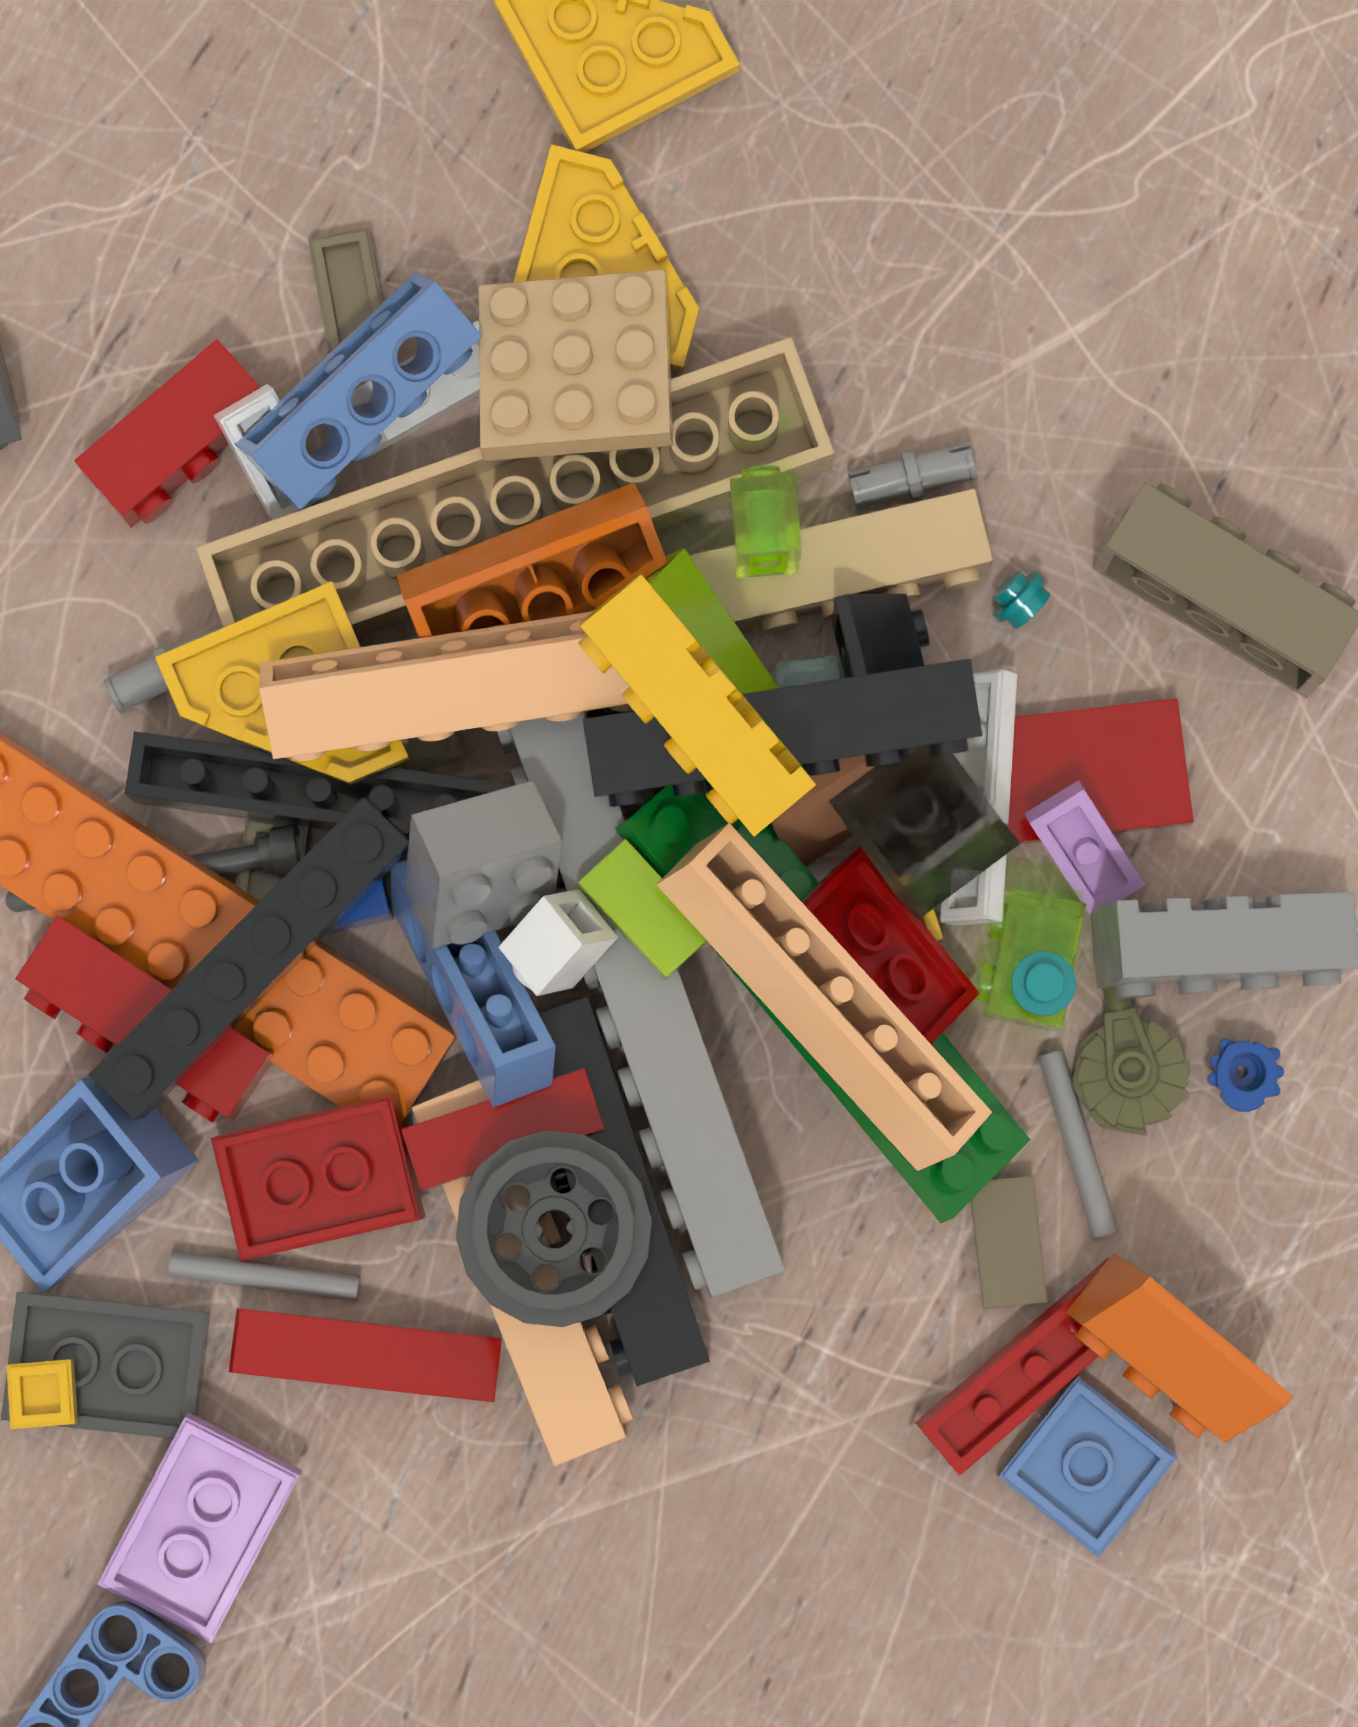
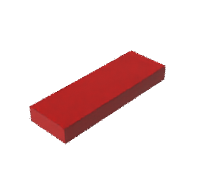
M585 1068L553 1078L552 1086L494 1108L490 1101L487 1100L401 1129L421 1191L473 1175L483 1161L511 1140L542 1131L589 1136L605 1130Z

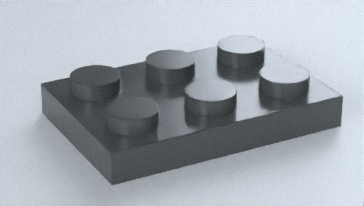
M17 1292L8 1364L74 1359L78 1423L57 1426L174 1439L187 1412L195 1416L198 1415L210 1312ZM6 1373L1 1420L10 1421Z

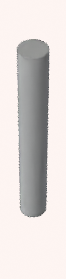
M1058 1050L1039 1056L1038 1059L1093 1239L1117 1233V1227L1063 1051Z
M174 1251L171 1252L168 1265V1277L354 1301L358 1300L361 1282L360 1275Z

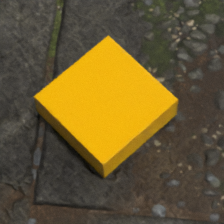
M74 1359L6 1365L10 1429L78 1423Z

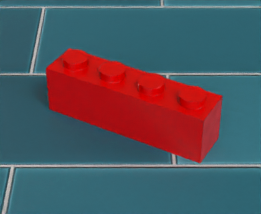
M58 915L15 978L29 988V991L23 998L25 1001L53 1019L57 1018L61 1010L65 1011L82 1023L76 1034L107 1054L114 1044L118 1045L172 991L171 988ZM232 1029L178 1084L179 1087L188 1092L182 1103L211 1122L215 1121L219 1113L235 1120L272 1064L270 1060L273 1055Z

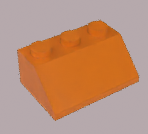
M1115 1253L1112 1254L1066 1311L1070 1317L1082 1326L1074 1335L1078 1340L1103 1360L1113 1351L1129 1365L1122 1376L1151 1400L1160 1390L1176 1404L1169 1415L1198 1439L1207 1429L1226 1443L1286 1407L1294 1397L1153 1278Z

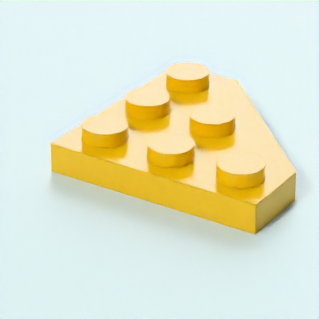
M491 0L571 148L576 151L586 153L740 72V64L711 11L687 4L686 8L660 0Z
M551 144L513 283L665 269L668 282L671 370L684 373L699 317V307L688 288L684 286L670 263L666 251L644 214L639 211L627 191L624 181L611 159Z
M331 581L156 656L155 659L180 717L272 753L259 691L261 663L359 648L361 646L336 588ZM402 740L391 741L386 747L374 751H359L354 749V747L327 751L323 756L309 761H295L290 757H285V759L348 784H353L404 762L409 757Z

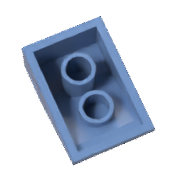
M90 1076L80 1079L0 1160V1241L44 1294L53 1289L157 1202L199 1160L156 1108L146 1117L133 1120Z

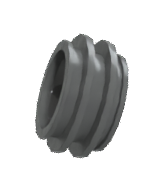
M542 1131L508 1141L477 1167L460 1198L456 1240L466 1275L490 1305L523 1323L565 1327L601 1316L631 1291L648 1260L652 1218L641 1182L616 1152L583 1134ZM560 1168L571 1170L576 1177L574 1188L564 1194L556 1192L551 1186L552 1174ZM515 1185L525 1187L530 1195V1202L527 1207L519 1211L510 1209L505 1202L507 1190ZM600 1199L608 1201L613 1207L612 1219L603 1225L593 1223L588 1216V1209L591 1203ZM553 1211H561L568 1214L571 1220L568 1222L566 1229L573 1235L570 1242L557 1249L549 1248L542 1243L541 1238L544 1236L545 1230L539 1224L542 1217ZM504 1234H515L521 1241V1252L513 1259H505L497 1251V1241ZM597 1248L604 1254L605 1265L599 1272L588 1273L581 1267L580 1256L586 1249ZM542 1265H551L559 1273L558 1284L551 1290H542L535 1284L534 1274Z

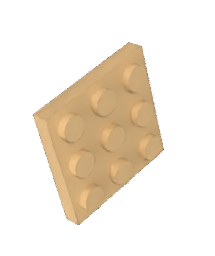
M665 269L478 286L479 332L482 335L479 339L480 449L484 461L673 446L668 282Z

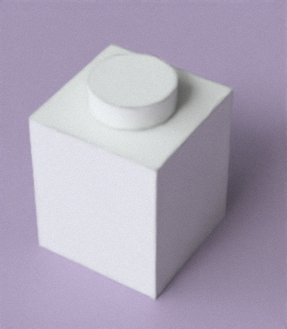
M577 889L543 896L498 948L512 964L516 978L524 986L531 989L536 996L573 988L616 941L618 936L582 891Z

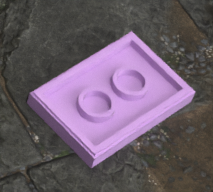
M187 1412L97 1585L212 1643L302 1470Z

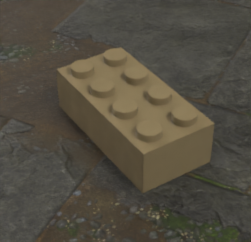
M1145 482L1103 549L1093 569L1307 698L1326 680L1358 627V610L1353 608L1356 602L1354 598L1332 584L1324 582L1318 587L1298 575L1301 570L1300 566L1286 555L1271 549L1264 554L1245 543L1246 534L1233 523L1214 516L1209 521L1189 509L1192 504L1190 499L1175 488L1162 483L1155 488Z

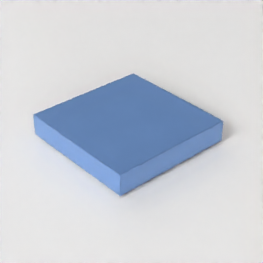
M1075 1376L997 1476L1099 1557L1178 1456L1079 1376Z

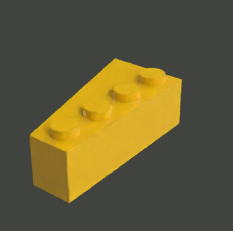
M641 572L580 622V627L587 634L578 643L603 674L612 666L629 685L621 693L622 697L645 724L654 717L671 736L663 744L664 747L688 775L696 768L702 773L713 787L706 794V797L728 823L733 824L737 819H740L749 832L756 836L816 786L807 771Z

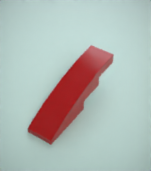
M236 1308L228 1372L494 1402L502 1339Z

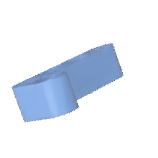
M130 1601L115 1603L101 1610L92 1619L16 1727H33L36 1723H47L53 1727H92L126 1679L161 1702L179 1701L191 1694L201 1684L206 1669L202 1651L192 1641L150 1611ZM122 1615L134 1623L137 1630V1639L131 1649H118L108 1641L106 1625L112 1616ZM175 1653L182 1656L187 1662L189 1678L184 1686L171 1687L160 1679L158 1662L163 1654ZM75 1669H85L96 1677L99 1684V1693L95 1701L83 1703L71 1695L68 1688V1680L72 1671Z

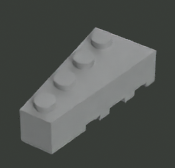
M1354 892L1279 894L1266 897V902H1255V897L1225 896L1205 900L1202 906H1193L1191 898H1167L1159 902L1142 904L1141 909L1138 907V900H1116L1091 913L1097 989L1116 987L1117 999L1155 996L1154 985L1178 984L1179 995L1217 992L1216 981L1240 980L1241 991L1279 988V977L1302 976L1303 987L1330 986L1341 984V973L1358 969V935Z

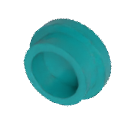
M1020 571L1014 573L994 593L993 598L998 602V605L995 607L992 615L999 622L1007 620L1014 629L1024 625L1045 605L1051 595L1042 585L1044 577L1038 571H1034L1026 577Z
M1041 951L1026 956L1018 963L1011 978V990L1016 1002L1025 1011L1038 1016H1049L1063 1010L1072 1000L1076 989V978L1072 967L1064 958L1052 952Z

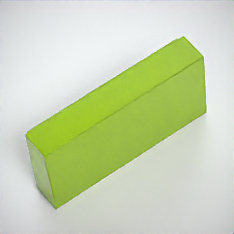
M625 839L577 883V886L666 980L707 940L656 886L662 879L661 876Z

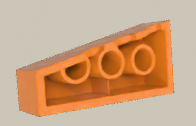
M632 483L396 575L417 634L419 638L586 613L593 608H598L639 572L647 578L667 564V560L647 506L635 483Z

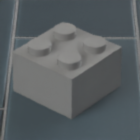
M533 780L411 815L405 890L432 949L451 943L458 945L467 944L477 940L485 933L512 925L517 926L543 896L555 894L563 841Z

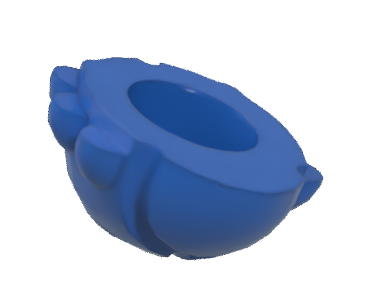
M1225 1038L1220 1041V1054L1212 1055L1209 1060L1210 1065L1214 1068V1072L1208 1075L1207 1081L1210 1085L1220 1090L1219 1096L1227 1106L1238 1112H1250L1265 1104L1264 1099L1266 1097H1274L1280 1094L1277 1079L1283 1076L1284 1069L1277 1065L1276 1062L1280 1057V1050L1278 1048H1267L1259 1042L1250 1043L1249 1040L1233 1042ZM1239 1066L1244 1069V1075L1241 1078L1236 1075V1069Z

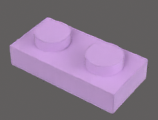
M1079 780L1025 813L1030 825L1090 917L1091 913L1116 900H1123L1145 886L1140 874Z

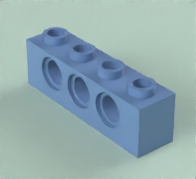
M415 272L234 445L288 502L299 510L307 503L315 504L331 492L337 482L335 476L352 460L359 461L377 448L382 440L380 433L397 417H406L423 404L427 397L426 390L443 373L445 375L451 374L468 361L473 352L471 347L482 335L436 281ZM416 337L418 351L415 358L410 363L399 366L397 353L400 345L408 338ZM371 380L373 394L370 401L361 408L353 409L351 398L354 389L360 383ZM326 424L328 436L324 445L316 451L307 452L306 438L308 433L315 426Z
M407 860L397 863L391 869L390 907L492 1107L494 1108L552 1086L556 1046L524 985L514 975L512 964L498 948L502 943L495 931L485 933L477 940L467 944L458 945L451 943L432 949L405 890Z

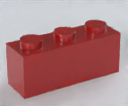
M216 339L77 457L74 462L130 528L135 526L140 520L145 524L151 523L170 507L173 502L170 495L188 479L193 484L201 481L220 463L221 459L218 454L229 443L213 415L253 393L260 387L221 342Z

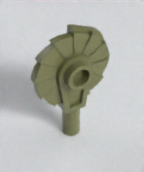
M1116 987L1102 988L1107 1013L1104 1014V1025L1089 1034L1080 1044L1073 1078V1088L1100 1127L1137 1135H1147L1145 1125L1160 1123L1171 1118L1170 1112L1188 1094V1090L1185 1087L1189 1078L1190 1062H1185L1183 1049L1176 1035L1172 1038L1162 1026L1153 1020H1150L1149 1024L1141 1021L1136 1008H1132L1130 998L1117 999Z

